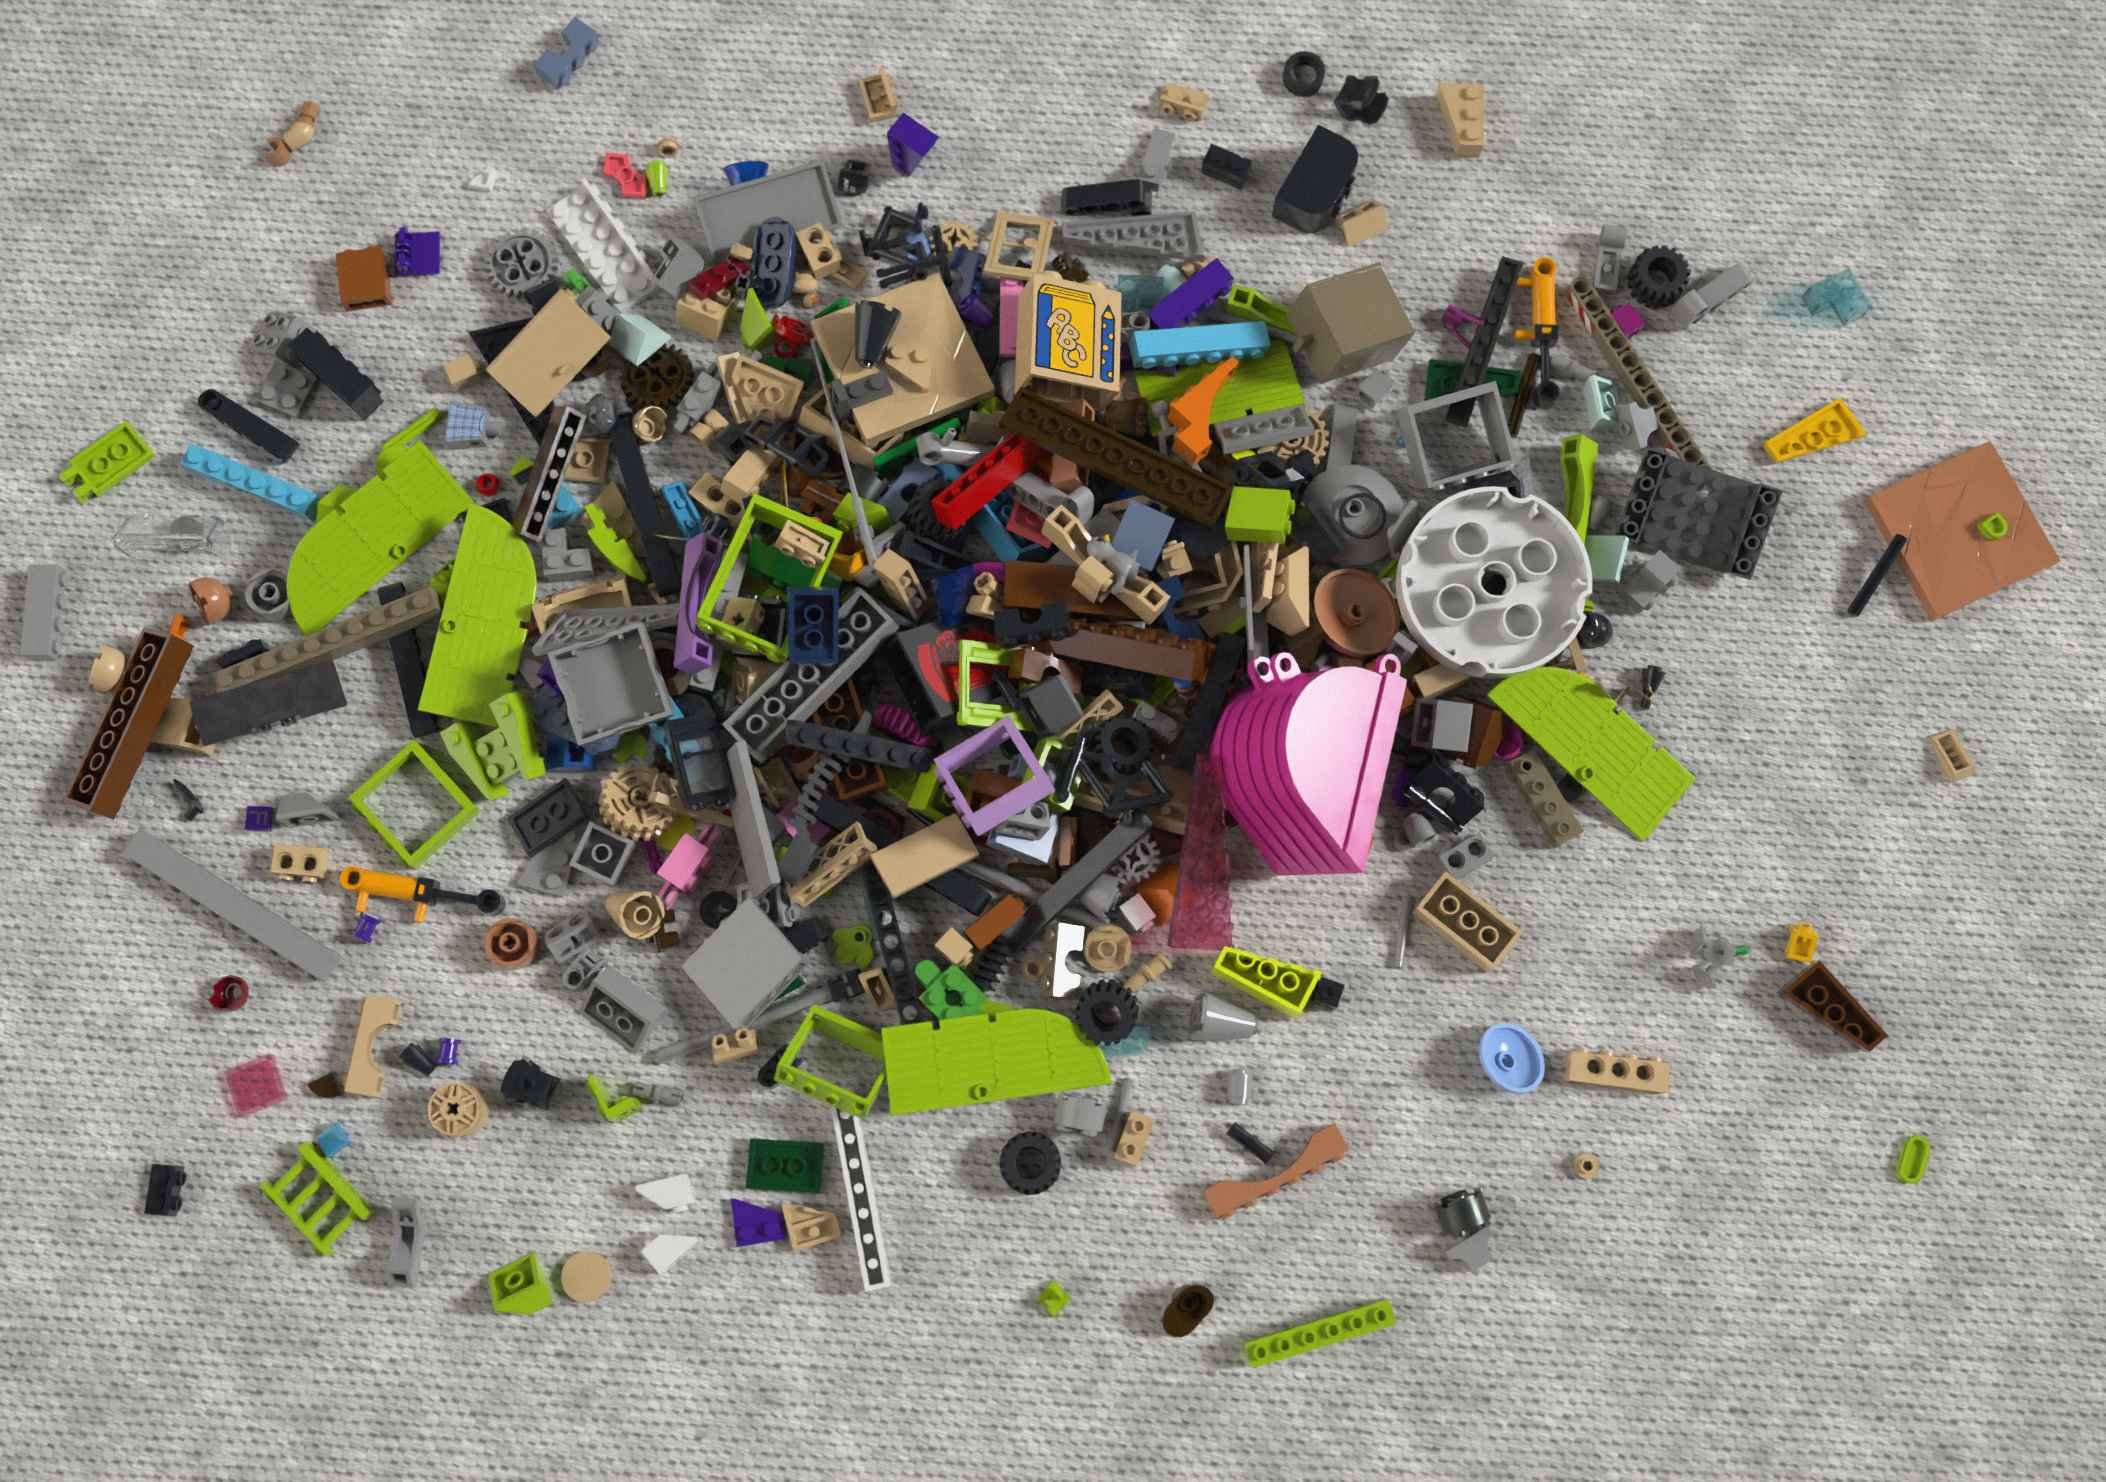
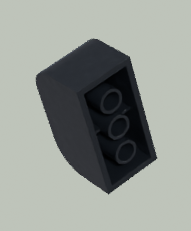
M1318 124L1277 193L1271 217L1304 233H1316L1323 230L1333 216L1337 217L1343 207L1341 204L1344 199L1347 200L1353 190L1352 185L1356 179L1354 173L1358 163V152L1354 144Z

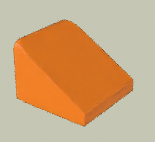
M176 614L171 621L167 633L183 640L189 620L180 614Z

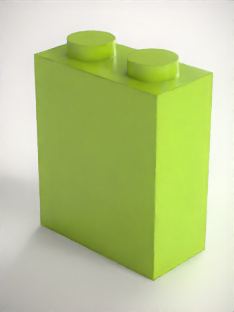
M1234 487L1225 523L1228 540L1284 544L1286 535H1290L1291 520H1289V517L1295 511V500H1291L1290 490Z

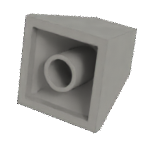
M294 790L290 792V795L282 796L276 813L278 821L292 828L340 820L338 814L305 792V790Z

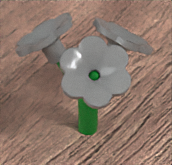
M1701 926L1694 932L1690 944V954L1695 956L1700 953L1702 948L1707 949L1705 951V958L1711 961L1712 965H1709L1706 969L1701 965H1694L1691 970L1696 979L1707 989H1715L1717 984L1714 981L1713 975L1717 973L1716 969L1723 965H1731L1734 962V956L1746 955L1748 952L1745 945L1735 947L1725 937H1720L1718 940L1706 939L1705 927Z

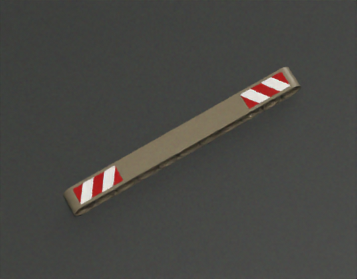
M1581 276L1574 278L1566 291L1568 301L1633 401L1639 407H1653L1659 428L1653 432L1666 452L1669 453V456L1686 461L1684 456H1688L1692 459L1693 464L1712 469L1591 282ZM1574 288L1580 289L1583 293L1576 292ZM1586 307H1592L1594 312L1589 311ZM1598 325H1603L1607 330L1600 329ZM1611 343L1616 344L1619 349L1613 348ZM1622 362L1629 363L1631 368L1625 367ZM1635 381H1640L1643 387L1638 386ZM1647 399L1654 401L1655 405H1650ZM1659 418L1665 419L1668 424L1661 423ZM1672 437L1677 438L1680 441V444L1675 443L1672 440ZM1700 485L1696 491H1703L1707 487Z

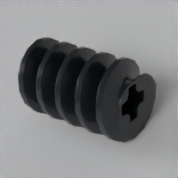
M996 939L991 941L993 945L985 946L989 954L981 953L980 957L984 963L976 962V966L980 971H971V975L975 980H970L978 988L986 992L996 991L992 986V982H1001L996 975H1005V971L1001 966H1010L1006 957H1015L1008 946Z

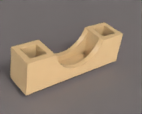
M368 994L366 999L362 1001L360 1006L361 1021L360 1024H357L354 1033L356 1043L349 1054L350 1069L345 1074L343 1080L344 1092L380 1098L385 1073L378 1069L373 1062L371 1055L372 1044L382 1030L397 1024L402 1001Z

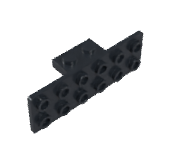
M333 661L197 698L189 701L202 744L203 746H209L254 732L258 734L271 731L272 727L282 725V727L291 726L297 723L296 720L347 706V701Z

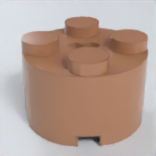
M505 918L497 921L485 936L484 945L487 955L496 964L507 969L519 970L525 968L536 960L539 953L540 941L538 934L530 925L516 918ZM513 940H515L516 944L513 945V948H510L509 944H512Z

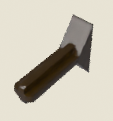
M1055 857L1048 866L1011 862L1008 864L1007 873L1009 876L1045 879L1054 885L1060 879L1061 869L1057 857Z

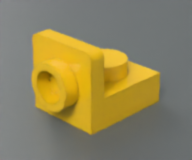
M1801 922L1798 925H1789L1791 935L1784 954L1787 958L1811 963L1819 935L1812 929L1811 925Z

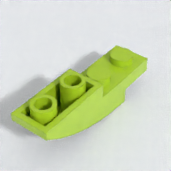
M593 502L584 506L585 512L594 528L587 531L588 536L601 555L614 568L631 580L643 586L648 584L646 576L649 573L643 563L638 564L635 556L638 554L632 543L627 544L625 539L615 543V540L618 538L612 527L607 529L603 522L606 520L602 509L600 507L595 508Z

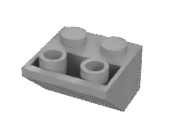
M1417 698L1411 745L1467 752L1473 704Z

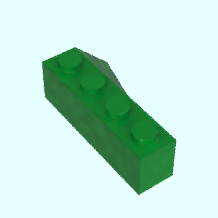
M754 533L746 566L751 571V576L761 581L764 578L772 581L771 584L781 590H784L787 586L810 585L816 572L815 568L807 567L797 558L783 554L779 548L774 546V542L771 546L763 543L762 536ZM829 570L826 571L820 586H836L839 590V599L847 585L843 577Z

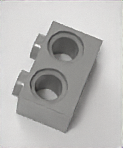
M1035 802L995 826L996 832L1041 840L1051 828L1048 803Z
M1470 832L1459 839L1460 844L1452 847L1450 844L1438 851L1440 856L1435 860L1443 873L1446 871L1456 880H1459L1491 861L1495 856L1480 832L1474 836ZM1469 845H1474L1478 848V856L1469 853ZM1449 857H1454L1458 860V868H1453L1449 865Z
M587 909L544 933L546 945L559 964L602 940L599 926Z

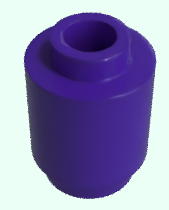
M974 295L964 297L959 304V313L976 327L985 328L993 319L991 309Z
M1401 771L1400 775L1396 778L1391 799L1395 801L1394 804L1397 806L1408 808L1409 805H1414L1412 801L1401 795L1403 787L1409 782L1419 788V785L1412 780V772Z

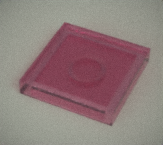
M268 1054L224 1072L238 1118L246 1117L288 1100L273 1054Z

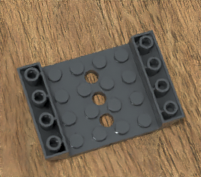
M1646 447L1615 536H1627L1630 543L1657 552L1661 550L1666 555L1725 574L1751 580L1783 490L1762 483L1755 484L1671 457L1669 453ZM1700 485L1706 486L1709 491L1708 496L1704 499L1699 498L1696 494V490ZM1693 507L1698 508L1701 513L1700 518L1696 521L1691 520L1688 516L1689 510ZM1685 529L1690 530L1693 535L1689 543H1684L1680 538L1681 532Z

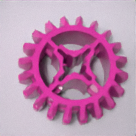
M881 704L872 715V726L897 742L927 748L933 739V734L922 738L910 713L896 706Z

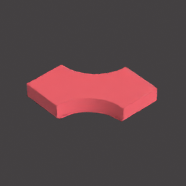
M606 153L604 176L611 177L620 183L624 198L646 200L648 177L632 169L629 164L628 154Z

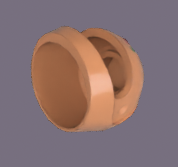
M795 747L789 756L794 776L799 781L808 784L809 780L807 778L810 773L813 775L815 771L813 767L816 763L819 764L821 761L819 757L823 752Z

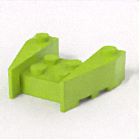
M524 690L505 694L489 703L499 724V728L483 736L477 723L468 721L455 723L440 732L449 754L489 801L509 795L510 793L505 782L519 774H522L525 781L546 775L543 757H539L537 742L540 741L538 733L534 731L533 720H536L534 710Z

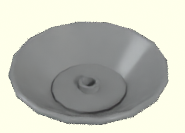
M1360 465L1335 466L1318 474L1304 490L1301 502L1304 501L1305 504H1308L1313 500L1345 544V547L1328 559V561L1344 566L1368 565L1386 556L1390 552L1387 538L1388 528L1392 523L1397 522L1403 508V501L1393 483L1378 471ZM1356 493H1368L1377 497L1386 509V523L1382 531L1369 539H1357L1348 535L1339 522V510L1342 503L1349 496ZM1358 497L1349 501L1345 505L1342 514L1346 527L1359 535H1368L1375 532L1381 526L1383 519L1379 505L1365 497ZM1355 507L1358 512L1353 513L1350 511V508Z

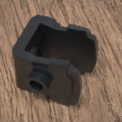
M1347 75L1339 94L1334 100V104L1343 119L1348 121L1358 120L1362 124L1369 126L1380 120L1387 108L1389 97L1386 96L1385 92L1377 93L1380 85L1378 76H1365L1364 79H1358L1354 75Z
M522 1058L518 1061L514 1060L508 1068L502 1081L500 1092L503 1093L504 1099L522 1104L526 1101L534 1107L547 1110L561 1078L542 1072L539 1065L531 1060L527 1061Z

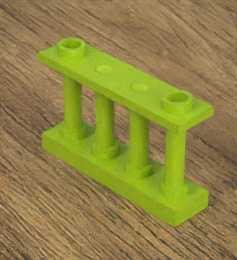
M304 1141L297 1148L302 1153L301 1159L275 1184L271 1181H262L259 1185L264 1189L263 1195L269 1201H275L313 1243L312 1249L318 1255L333 1256L336 1252L330 1245L355 1220H370L376 1212L312 1142ZM313 1165L318 1171L317 1177L289 1202L281 1191L307 1166L311 1167ZM329 1183L334 1188L333 1195L306 1220L297 1209L323 1184ZM340 1201H345L351 1207L349 1209L350 1212L322 1238L313 1227Z

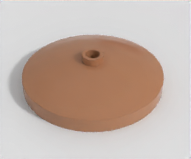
M1355 569L1335 570L1327 574L1313 590L1310 602L1323 630V639L1334 649L1345 655L1356 658L1376 656L1388 648L1392 639L1399 631L1400 616L1394 598L1388 589L1370 574Z

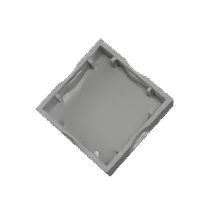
M642 622L608 632L595 640L578 642L547 653L557 684L565 697L567 714L578 746L584 747L676 716L646 625Z

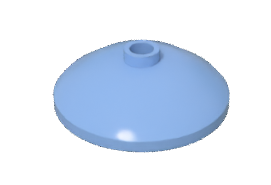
M1499 1023L1485 1031L1480 1040L1479 1055L1482 1066L1489 1078L1501 1089L1513 1094H1525L1534 1090L1543 1079L1545 1066L1542 1052L1532 1036L1524 1029L1510 1023Z

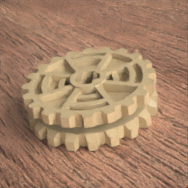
M1305 406L1304 409L1314 426L1315 435L1293 439V444L1288 443V440L1253 448V452L1260 454L1272 451L1288 464L1287 458L1308 449L1311 451L1317 470L1318 464L1323 462L1327 452L1329 432L1324 430L1325 421L1318 420L1319 414L1317 412L1311 413L1310 407Z
M633 763L629 764L628 768L624 766L619 767L618 773L613 771L609 775L610 780H605L601 797L599 798V804L602 805L599 812L600 815H605L603 821L605 824L612 825L611 830L614 833L620 831L621 837L632 836L634 841H638L639 838L649 841L651 836L655 838L661 837V831L666 833L670 829V824L673 825L678 812L647 802L656 774H660L658 768L653 766L649 769L646 764L636 767ZM663 772V773L660 774V775H663V776H665V777L668 776V774H666L665 772ZM661 781L658 792L666 795L672 794L673 792L669 784Z

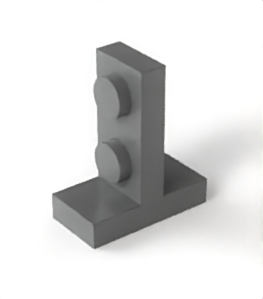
M884 370L845 385L842 384L840 378L831 381L832 400L841 421L850 418L851 409L893 394L892 386Z

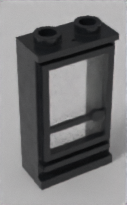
M715 712L669 720L663 726L684 810L691 808L692 812L706 809V805L714 803L716 807L727 805L730 803L729 800L735 796L715 720Z

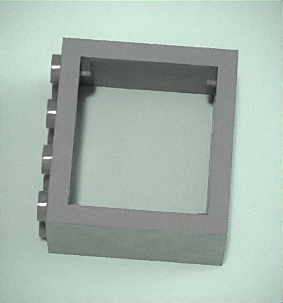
M1496 381L1396 409L1417 490L1424 489L1425 493L1445 488V483L1447 486L1467 482L1466 477L1469 480L1482 478L1489 475L1488 471H1490V474L1510 470L1511 464L1517 463ZM1475 397L1479 404L1489 442L1491 459L1431 476L1416 425L1415 414Z

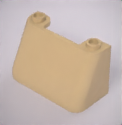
M620 574L540 597L532 604V609L542 636L563 610L634 606L626 575Z

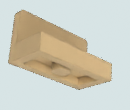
M1374 199L1334 217L1336 225L1344 231L1348 246L1360 243L1389 228L1383 205Z

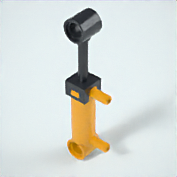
M1549 257L1537 259L1530 271V278L1519 277L1516 284L1518 287H1532L1533 329L1516 330L1514 338L1531 340V347L1540 348L1541 383H1539L1532 397L1534 405L1539 409H1549L1552 407L1560 392L1558 385L1550 381L1549 348H1554L1558 341V325H1555L1554 274L1557 267L1556 263ZM1539 270H1544L1547 274H1542ZM1541 393L1549 394L1550 398L1543 397Z
M356 866L346 867L340 875V882L346 889L359 893L355 910L362 913L366 910L369 894L417 902L414 921L419 923L424 922L427 906H435L437 898L477 905L482 912L490 916L501 914L506 907L505 898L492 889H486L478 896L439 889L441 883L434 879L415 878L363 869ZM359 874V882L352 885L351 880L353 876ZM495 897V906L487 908V901Z

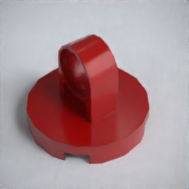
M775 314L770 323L772 328L779 333L774 344V351L778 357H792L799 343L811 345L810 339L815 337L812 330L809 332L804 330L805 324L785 315L782 316V319H779L778 314ZM782 342H787L790 344L791 350L787 353H782L778 350V345Z

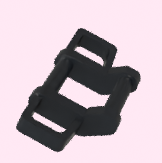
M758 416L744 431L745 438L766 451L774 452L788 460L790 465L799 468L813 478L817 477L830 463L828 453L822 449L826 444L827 437L821 433L816 434L801 426L792 417L788 416L774 421ZM762 425L770 427L761 438L753 435ZM793 431L806 439L793 453L775 443L783 433ZM814 451L822 459L814 467H810L803 462Z

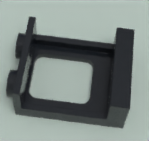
M1272 451L1240 458L1230 476L1241 487L1290 490L1291 497L1296 495L1304 480L1302 475ZM1260 463L1257 469L1252 466Z

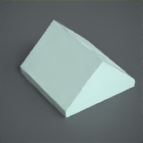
M617 314L608 344L619 354L638 366L670 340L671 337L642 315Z
M1595 375L1590 376L1583 387V393L1591 431L1619 427L1614 405L1622 403L1618 383Z

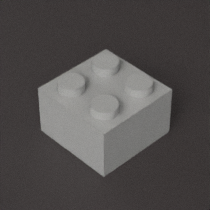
M590 821L569 865L611 885H617L638 842L628 837H621L620 833H614L611 829Z

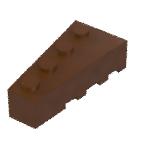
M1820 960L1810 963L1777 992L1862 1052H1870L1888 1037L1887 1033Z

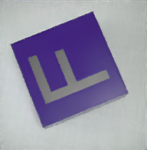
M247 806L245 830L271 832L274 808Z

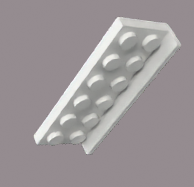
M584 178L581 180L583 187L552 205L546 211L600 288L609 297L610 302L624 313L661 289L652 279L657 270L649 268L647 265L649 263L648 258L642 250L640 252L636 250L635 246L637 244L630 233L627 235L624 233L623 229L625 227L618 217L613 218L610 205L606 200L601 201L598 197L600 192L595 184H589Z

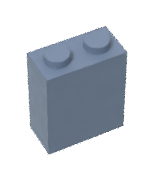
M1131 499L1111 545L1116 551L1128 554L1129 556L1134 550H1137L1135 562L1141 563L1138 573L1145 575V572L1150 574L1175 519Z

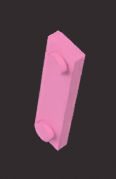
M1000 277L999 357L1016 358L1018 295L1023 290V280Z

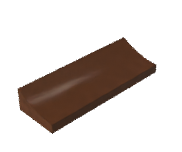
M1014 560L1005 561L1002 609L1018 608L1021 611L1042 612L1041 604L1065 601L1070 610V615L1144 622L1140 616L1111 592L1102 603L1097 601L1095 605L1072 586L1079 567ZM1147 573L1145 575L1137 574V576L1148 580Z

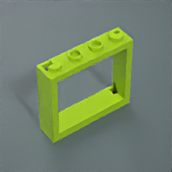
M415 739L348 797L354 803L351 805L352 809L359 816L364 814L369 820L366 823L374 833L379 831L384 837L381 841L390 850L395 849L400 854L397 859L405 867L410 865L415 869L422 865L481 812L476 804ZM416 755L464 809L411 855L363 800Z
M813 1004L779 1061L774 1080L807 1096L825 1102L829 1106H834L852 1116L865 1120L887 1079L885 1064L866 1099L791 1066L812 1029L885 1061L882 1034Z

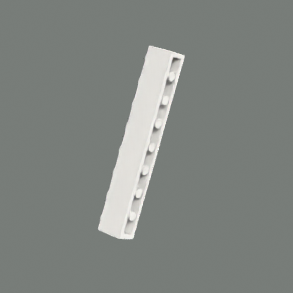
M853 1087L844 1089L853 1094H856L855 1088ZM831 1106L865 1292L892 1286L861 1118Z

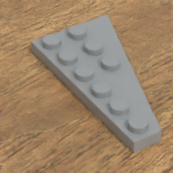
M680 604L563 610L531 649L534 656L544 655L578 642L595 640L608 632L638 622L644 623L647 631L678 625Z

